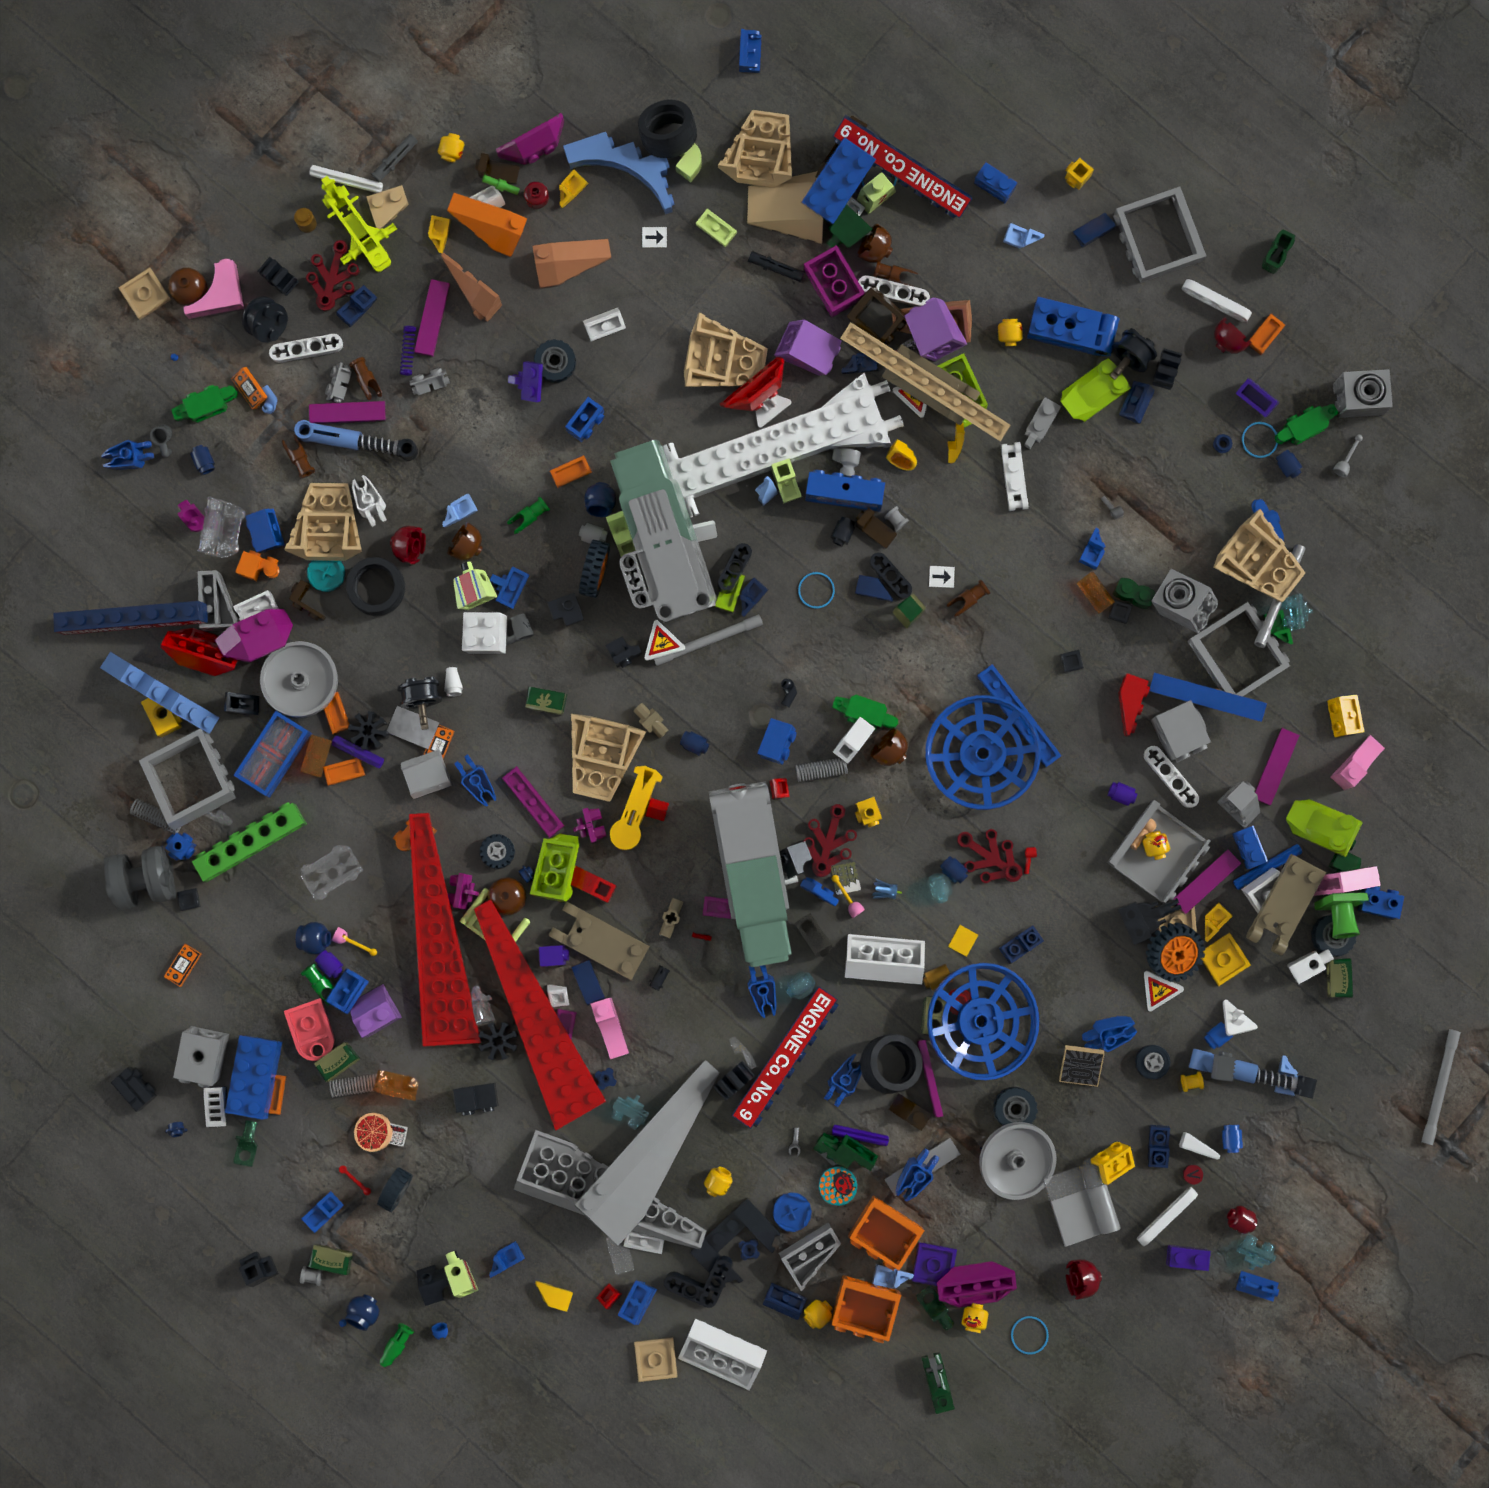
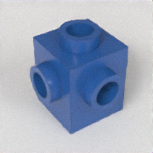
M184 832L183 834H172L166 842L168 845L165 849L170 851L168 855L176 861L178 859L186 860L195 852L194 848L197 845L192 842L193 838ZM181 843V848L177 850L176 847Z

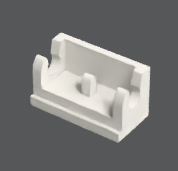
M268 590L233 606L240 617V621L266 609H279L272 593Z

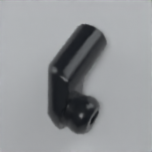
M786 678L781 682V686L786 694L781 704L790 708L797 695V690L794 682Z

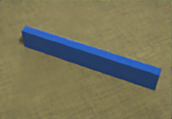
M993 664L977 675L991 696L1000 697L1012 702L1021 708L1031 719L1039 735L1041 762L1045 767L1061 757V754ZM999 705V707L1003 710L1007 717H1009L1013 712L1010 709ZM1018 717L1013 725L1027 744L1033 745L1034 741L1029 728Z
M1154 673L1149 690L1187 702L1191 700L1192 703L1260 722L1263 720L1267 706L1265 702Z

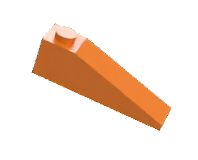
M453 193L447 209L458 221L472 230L478 238L485 241L491 249L509 257L512 256L527 221V218L457 193Z

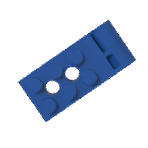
M1037 297L1027 338L1096 356H1111L1112 345L1114 344L1120 318L1111 314H1102L1099 311ZM1051 319L1055 324L1050 325L1046 320ZM1065 324L1072 325L1073 329L1066 328Z

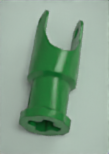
M538 497L535 503L523 508L510 518L507 524H512L517 519L524 518L522 525L514 531V534H518L535 522L538 516L545 511H550L543 499Z
M312 963L301 972V975L306 976L311 982V987L323 1002L330 1006L325 1001L326 999L321 991L325 988L333 989L334 986L325 975H321L316 968V964Z
M403 1323L398 1324V1330L385 1346L384 1354L380 1359L381 1366H390L395 1358L401 1355L410 1334L413 1335L414 1333L409 1326Z

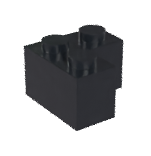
M496 1083L453 1089L456 1113L461 1112L462 1116L475 1114L477 1109H483V1112L495 1111L494 1107L499 1106Z

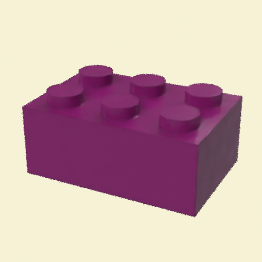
M837 245L804 263L803 270L831 317L857 304L865 295L864 290Z

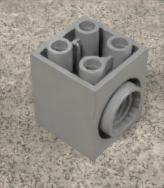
M1389 369L1343 372L1333 383V392L1337 396L1335 407L1339 413L1338 418L1384 415L1393 407Z
M1173 569L1169 571L1152 599V603L1160 615L1196 633L1205 628L1209 615L1218 606V600L1210 587Z
M1191 700L1151 719V723L1170 761H1182L1190 757L1189 753L1192 751L1193 754H1197L1207 749V744L1211 742L1206 732L1205 722Z
M191 1026L183 1031L173 1078L179 1079L181 1083L195 1082L198 1083V1086L205 1088L215 1084L221 1078L229 1034Z

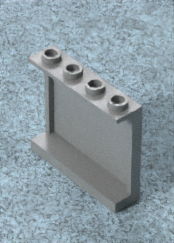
M1153 800L1107 863L1164 904L1174 899L1177 894L1174 892L1176 888L1184 885L1188 879L1186 875L1189 870L1193 871L1199 864L1197 859L1200 855L1204 856L1210 849V846H1208L1210 840L1200 836L1163 809L1157 801ZM1150 818L1156 822V829L1154 831L1160 830L1161 833H1165L1170 845V851L1165 853L1166 857L1159 860L1146 855L1142 842L1137 850L1130 847Z

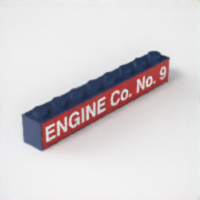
M847 115L843 117L832 137L835 138L834 141L837 144H840L844 137L876 159L872 165L873 167L877 165L883 169L882 172L889 177L895 176L899 179L898 183L907 188L909 185L915 189L914 193L921 198L926 196L930 199V203L937 208L943 207L946 209L945 213L952 218L956 216L960 218L972 200L971 195Z
M200 601L53 613L54 632L63 635L208 623L207 604Z
M818 986L731 1116L750 1129L753 1126H758L762 1120L761 1113L763 1110L768 1111L774 1102L771 1100L775 1093L779 1095L785 1086L782 1082L786 1077L789 1079L795 1071L793 1066L796 1061L800 1063L806 1055L804 1052L806 1046L809 1045L811 1047L817 1036L814 1034L818 1029L822 1030L828 1022L825 1018L829 1012L833 1014L839 1005L836 1003L837 998Z

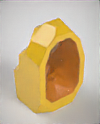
M898 439L895 440L886 455L887 460L899 469L913 470L917 465V459L913 451L908 448L907 444Z

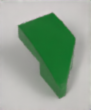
M1279 610L1271 629V635L1291 645L1293 640L1290 628H1287L1283 610Z

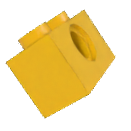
M149 698L141 701L157 736L162 738L182 728L180 723L182 722L181 717L167 710V716L161 719L159 713L162 709L166 708Z

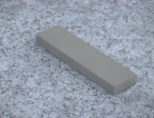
M948 1138L929 1150L928 1157L923 1163L927 1165L934 1155L938 1156L939 1161L932 1170L934 1172L961 1154L951 1138ZM904 1167L884 1179L894 1196H896V1185Z

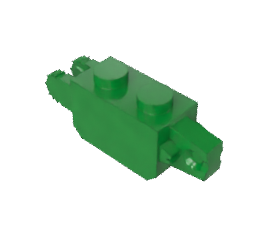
M211 385L205 387L204 391L200 393L193 392L188 394L185 399H182L183 403L171 411L176 421L191 419L199 423L226 412L228 408L227 403L238 397V391L233 386L220 389L218 386Z
M1334 404L1322 408L1321 406L1316 408L1311 406L1305 409L1303 415L1298 417L1296 414L1287 419L1288 423L1284 425V429L1275 435V442L1281 445L1291 440L1292 444L1298 445L1314 437L1328 427L1329 421L1339 414Z
M854 695L851 699L836 696L832 706L833 709L845 714L844 717L848 718V722L854 724L861 717L875 728L874 731L877 728L881 729L882 726L893 729L899 724V719L886 713L887 707L885 704L859 695Z

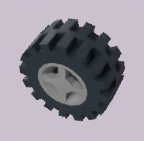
M493 834L488 836L480 846V857L491 868H505L514 859V845L504 835Z

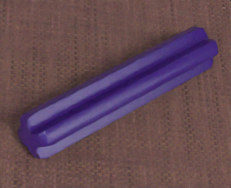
M335 736L332 740V746L376 768H381L384 764L382 757L364 750L340 736Z
M834 1125L832 1128V1134L835 1136L844 1137L847 1134L854 1140L887 1146L889 1142V1136L839 1125Z

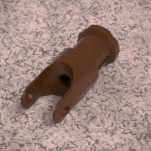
M879 261L876 264L873 277L880 276L888 279V281L905 284L899 279L901 272L907 271L917 275L918 273L896 265H885Z
M360 357L353 360L349 365L354 369L357 375L356 379L367 400L372 398L368 386L375 390L378 397H382V391L373 373L368 370L365 358Z
M294 434V439L299 447L297 450H290L284 440H282V444L292 464L296 465L299 477L305 478L314 473L315 469L310 466L307 460L308 456L299 439Z
M979 580L978 584L973 588L965 590L950 601L947 607L952 606L957 601H964V607L954 615V617H957L974 606L977 600L984 595H989L990 591L984 582Z

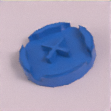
M790 1192L783 1194L774 1204V1220L785 1231L795 1232L807 1226L811 1219L812 1210L810 1203L799 1193Z

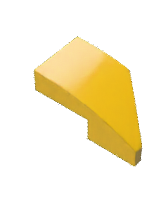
M573 170L559 185L560 206L562 208L573 200L588 184L576 170Z
M432 215L428 235L438 252L443 253L451 219Z
M956 423L955 441H948V463H954L961 452L965 436L963 423L961 426Z
M1220 902L1205 915L1206 942L1233 917Z
M535 1282L547 1306L567 1312L573 1292L547 1283Z

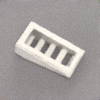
M226 1087L204 1088L206 1127L226 1126ZM210 1094H219V1097L210 1098ZM220 1101V1105H211V1102ZM211 1109H220V1113H211ZM211 1117H221V1121H211Z
M1183 1132L1179 1143L1180 1148L1218 1160L1220 1158L1216 1151L1189 1133Z

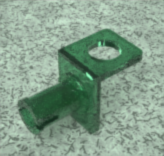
M246 1120L243 1135L236 1136L235 1138L238 1145L233 1162L234 1164L252 1167L258 1147L254 1139L258 1123ZM242 1151H249L251 1157L247 1161H242L239 1158Z
M931 1285L916 1295L917 1300L933 1322L938 1320L944 1330H949L953 1327L954 1321L947 1314L949 1311L948 1307L944 1302L939 1301L938 1294ZM927 1293H931L934 1296L933 1301L930 1303L923 1301V1297Z

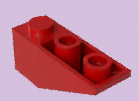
M1128 673L1124 675L1118 692L1124 736L1126 737L1130 733L1135 732L1137 722H1135L1136 716H1140L1144 706L1141 704L1142 699L1147 697L1150 687L1147 686L1148 680Z
M575 866L571 881L572 886L607 903L610 902L617 888L615 884L580 867Z

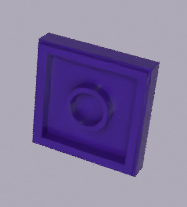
M918 1242L913 1269L914 1276L911 1281L937 1286V1282L954 1267L957 1249Z

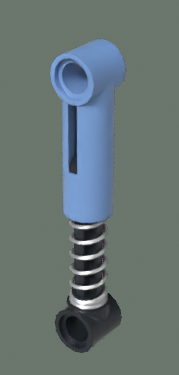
M307 420L299 421L294 427L295 434L303 442H315L359 450V447L363 449L369 448L370 451L375 449L376 452L380 450L383 453L396 454L406 461L414 460L418 455V448L411 439L390 441V439L372 438L370 435L366 437L360 431L310 423ZM303 428H310L307 435H301ZM406 446H412L410 453H403V449Z
M1193 1049L1189 1068L1212 1073L1214 1054ZM1241 1060L1235 1061L1233 1078L1252 1084L1256 1080L1258 1083L1264 1082V1084L1268 1083L1271 1086L1276 1085L1278 1088H1288L1295 1095L1311 1099L1314 1097L1317 1084L1316 1079L1301 1075L1297 1077L1291 1075L1288 1077L1286 1074L1280 1075L1279 1072L1273 1073L1272 1070L1269 1072L1266 1069L1260 1070L1258 1065Z

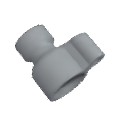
M834 448L832 460L843 464V467L840 469V473L844 474L843 477L851 478V475H855L854 467L859 464L861 452L847 448Z

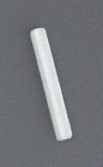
M312 165L310 168V176L323 179L328 176L329 179H334L336 183L374 193L382 192L383 189L381 182Z

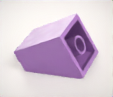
M928 299L925 302L926 304L921 307H914L909 310L908 314L904 315L920 356L937 361L967 345L949 309L941 299Z
M805 319L789 322L774 356L782 357L784 361L818 376L827 375L833 367L832 361L838 355L842 341Z
M384 984L358 998L350 1010L352 1021L362 1038L370 1037L402 1018Z

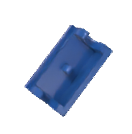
M741 29L739 72L760 73L762 37L760 31Z
M346 968L325 1001L341 1012L349 1014L369 981Z
M636 1280L618 1316L634 1325H639L657 1289L646 1285L643 1281Z

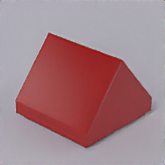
M786 778L770 780L772 800L789 797Z
M651 798L646 817L664 821L669 803Z
M609 1283L597 1296V1299L604 1308L610 1309L622 1294Z

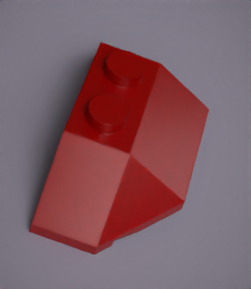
M776 357L724 399L720 406L746 411H757L764 405L762 402L767 398L771 399L778 394L777 390L781 388L784 359Z
M195 628L168 631L160 645L178 665L212 676H218L234 670L238 662L236 659L223 657L215 642V639L219 636Z

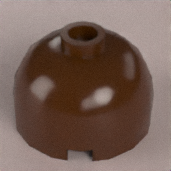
M877 223L871 227L872 233L868 237H864L858 250V257L869 263L879 262L884 257L888 258L893 250L891 248V235L884 227Z
M183 267L171 275L168 288L171 297L178 304L189 306L199 301L207 293V282L199 271Z
M468 522L465 525L463 524L452 539L454 546L453 548H448L447 554L459 561L469 560L474 555L478 556L483 549L481 546L482 536L479 530Z
M893 728L881 737L882 742L879 746L875 744L870 753V756L875 761L884 766H892L896 763L901 764L907 757L905 753L908 749V742L897 728Z
M509 877L500 878L495 881L488 892V900L491 899L499 914L504 916L514 915L524 907L527 898L523 885L516 879Z

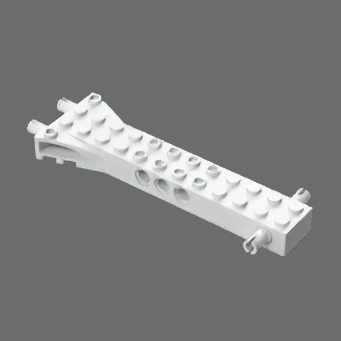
M863 373L817 410L683 458H678L674 443H669L671 451H669L667 444L664 445L663 449L673 479L679 483L690 518L693 517L691 509L694 516L700 514L694 498L771 471V464L788 458L793 463L834 448L890 447L891 442L888 437V431L903 427L904 425L900 415L886 421L882 420L874 400L875 396L890 392L887 380L871 386L868 384L865 373Z

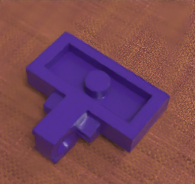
M526 361L523 362V371H519V375H508V383L518 384V389H522L521 400L541 402L543 364Z

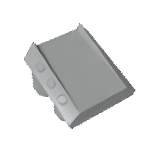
M440 750L432 751L401 763V770L413 799L452 786Z

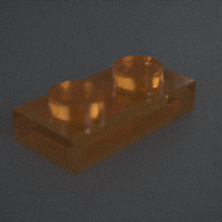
M1093 571L1077 582L1098 614L1115 603Z

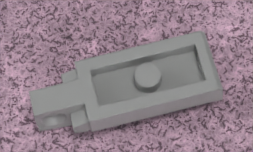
M1047 398L1043 399L1026 429L1025 435L1028 436L1024 444L1026 448L1031 449L1035 441L1040 443L1061 408L1060 405Z

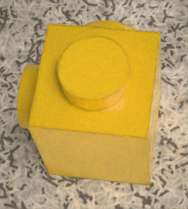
M1079 158L1075 163L1071 162L1066 168V182L1072 188L1076 187L1080 190L1092 176L1094 169Z
M875 797L855 804L858 810L855 812L858 823L862 822L863 826L868 825L869 828L879 824L882 816Z

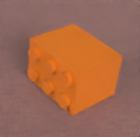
M873 1195L848 1236L852 1245L858 1249L864 1247L867 1249L866 1252L875 1260L878 1257L884 1260L882 1262L884 1263L883 1265L892 1271L895 1268L900 1271L925 1230Z
M843 1275L832 1313L831 1325L840 1332H846V1330L853 1331V1335L865 1338V1335L871 1336L873 1341L884 1343V1340L889 1341L901 1293L895 1289Z

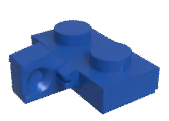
M513 566L508 576L503 574L502 578L492 574L490 582L497 585L496 590L499 591L496 602L514 609L530 575Z
M806 877L800 884L801 888L814 894L821 900L833 906L837 905L839 900L833 896L834 892L826 887L822 889V884L814 879Z

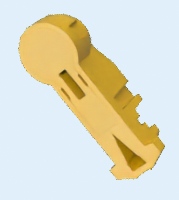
M647 766L635 767L634 773L638 775L621 820L614 823L610 830L611 841L620 850H631L638 845L641 838L640 825L646 813L648 801L651 799L656 783H661L663 778L655 769Z

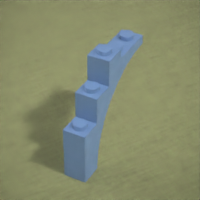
M606 132L563 146L570 169L581 166L601 165L628 172L641 180L654 193L665 214L672 212V206L675 205L671 194H667L666 188L669 187L666 178L663 177L667 175V169L670 168L667 158H659L653 155L642 158L639 147L635 148L634 142L615 148L612 137H608Z
M112 652L108 654L100 667L121 682L209 734L219 719L215 714Z

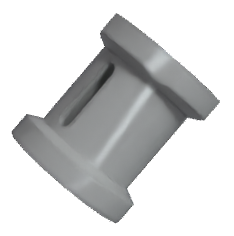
M897 506L884 516L885 519H888L894 525L896 532L909 522L908 518L905 519L900 514Z
M303 1266L300 1283L304 1284V1282L320 1286L323 1270L308 1269L307 1266Z

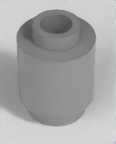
M586 523L585 526L582 525L579 532L581 541L591 544L593 539L605 542L608 531H605L604 528L590 523Z

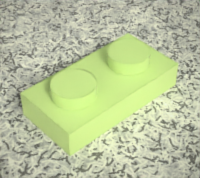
M706 209L696 222V226L724 247L737 234V230L709 209Z

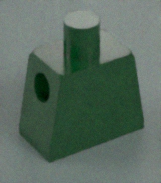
M846 204L834 224H830L828 230L834 235L828 240L827 244L833 248L843 243L849 248L868 234L872 228Z

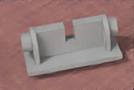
M342 362L333 366L330 374L332 381L331 384L327 385L325 391L327 401L334 398V402L341 403V400H344L347 387L341 386V382L349 383L352 373L350 366L344 365L342 367Z
M441 368L430 371L431 374L423 376V374L412 377L413 380L410 381V386L415 385V387H412L413 394H418L419 396L430 392L429 384L433 385L434 390L446 387L450 383L448 376L444 377L447 374L446 369L441 370Z

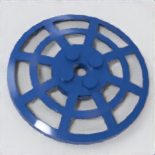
M977 695L953 703L937 717L927 737L925 758L933 782L947 798L966 808L990 810L1012 803L1029 789L1039 770L1041 744L1035 725L1021 708L1000 697ZM982 702L999 704L1013 712L1006 721L995 715L983 714ZM975 704V715L964 718L956 725H953L946 718L960 707ZM1018 717L1029 728L1034 741L1033 745H1022L1019 734L1012 726ZM984 720L993 721L1002 726L996 733L985 731ZM976 721L977 731L969 736H966L959 730L966 724ZM942 724L950 731L944 742L943 754H931L933 738L938 727ZM1007 731L1013 736L1017 747H1005L1001 738ZM954 736L962 742L959 753H949L950 743ZM986 749L989 755L987 758L981 759L978 757V751ZM1035 752L1033 770L1027 782H1024L1017 777L1022 766L1023 754ZM1018 755L1013 772L1003 766L1006 756ZM961 760L965 770L959 777L952 770L950 761ZM944 761L947 773L954 781L948 789L937 778L932 762ZM999 772L1007 778L1002 783L990 787L989 776ZM971 774L981 777L982 788L968 785L965 781ZM1011 782L1020 788L1010 798L992 804L991 793L1005 788ZM962 787L970 792L983 794L984 804L968 803L955 797L954 793Z
M970 964L952 972L936 989L928 1009V1034L937 1056L952 1071L975 1080L997 1079L1016 1070L1030 1055L1039 1032L1037 1003L1028 985L1015 972L996 964ZM976 969L994 970L1004 974L1005 977L999 984L983 980L977 981ZM968 971V983L957 988L951 995L943 990L945 985L954 977ZM1012 980L1022 990L1029 1007L1017 1009L1012 996L1005 990ZM977 986L992 988L994 992L989 999L979 998ZM970 988L971 1000L967 1001L964 1005L956 1000L959 994ZM1000 995L1006 999L1011 1010L1001 1011L1000 1007L996 1004ZM939 996L946 1002L942 1014V1026L933 1028V1009ZM952 1006L959 1011L956 1023L948 1024V1013ZM1030 1014V1033L1028 1041L1024 1046L1015 1040L1019 1030V1016ZM979 1016H983L985 1019V1023L981 1027L976 1022ZM1013 1018L1011 1034L1008 1036L1002 1032L1004 1019ZM960 1031L964 1037L960 1047L954 1043L949 1032ZM944 1034L949 1046L956 1052L952 1063L942 1054L934 1036ZM997 1038L1005 1043L998 1051L991 1054L989 1043ZM971 1043L981 1045L983 1056H974L966 1053ZM1010 1047L1020 1052V1055L1010 1065L996 1071L993 1063L994 1059L1002 1056ZM963 1058L974 1062H985L988 1073H970L960 1069L959 1066Z

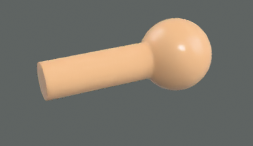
M1152 818L1149 819L1130 847L1137 850L1146 837L1145 834L1156 829V822Z

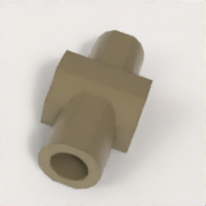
M641 703L633 711L640 718L639 723L649 733L653 731L659 739L669 731L662 722L664 720L653 708L649 710Z
M672 898L668 911L663 914L662 919H664L659 935L671 938L675 925L679 924L680 921L679 913L683 905L682 901ZM674 913V917H677L676 922L672 921L670 924L666 916Z

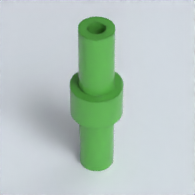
M487 175L483 176L482 182L494 186L499 191L503 192L505 190L518 195L520 188L510 185L507 181L500 178L497 180Z

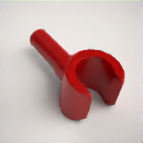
M1028 847L1025 850L1026 864L1024 874H1029L1031 858L1037 857L1035 847Z

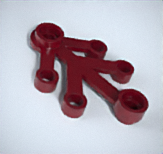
M338 240L333 245L335 255L330 272L324 266L321 255L314 254L311 257L312 264L318 268L326 282L325 290L318 283L316 273L309 272L306 275V280L318 295L316 304L323 311L331 310L335 305V300L346 294H351L355 290L353 283L346 281L341 289L333 292L335 285L351 276L358 275L360 272L358 265L351 263L347 270L338 274L341 263L340 258L349 252V247L343 240ZM338 245H344L343 249L338 250ZM315 258H320V262L314 263ZM352 267L357 268L356 272H350V269ZM315 276V280L310 281L309 277ZM347 285L352 286L350 290L345 289ZM324 298L329 299L328 303L326 304L322 303V300Z
M835 804L830 809L832 819L826 838L820 829V823L817 819H811L808 823L809 829L814 832L823 848L820 857L814 847V840L810 837L804 839V841H812V846L808 847L814 860L812 870L819 877L827 876L831 872V866L842 860H848L852 855L850 849L843 848L840 854L828 859L830 851L848 841H854L857 837V833L854 830H848L845 835L834 840L839 820L845 815V808L840 804ZM836 808L841 809L840 815H835L834 810ZM813 821L817 822V828H811L810 823ZM849 832L854 833L855 837L853 839L847 837ZM845 850L849 852V857L847 858L842 856V852ZM822 863L826 866L824 871L818 869L819 864Z
M989 829L985 833L986 839L989 840L991 852L974 842L969 832H962L958 835L957 843L959 846L969 847L986 859L976 862L967 861L964 864L965 868L968 863L973 864V869L967 872L991 866H997L1002 870L993 873H981V882L989 883L991 880L1005 878L1010 882H1016L1021 878L1022 868L1014 861L1012 841L1005 840L1001 844V848L1006 854L1007 863L1000 859L996 840L997 832L994 829ZM989 831L994 832V838L988 837ZM963 836L968 838V842L965 844L961 842ZM1005 842L1010 843V849L1004 848ZM1010 869L1016 871L1015 876L1009 874ZM983 874L989 875L988 881L983 880Z

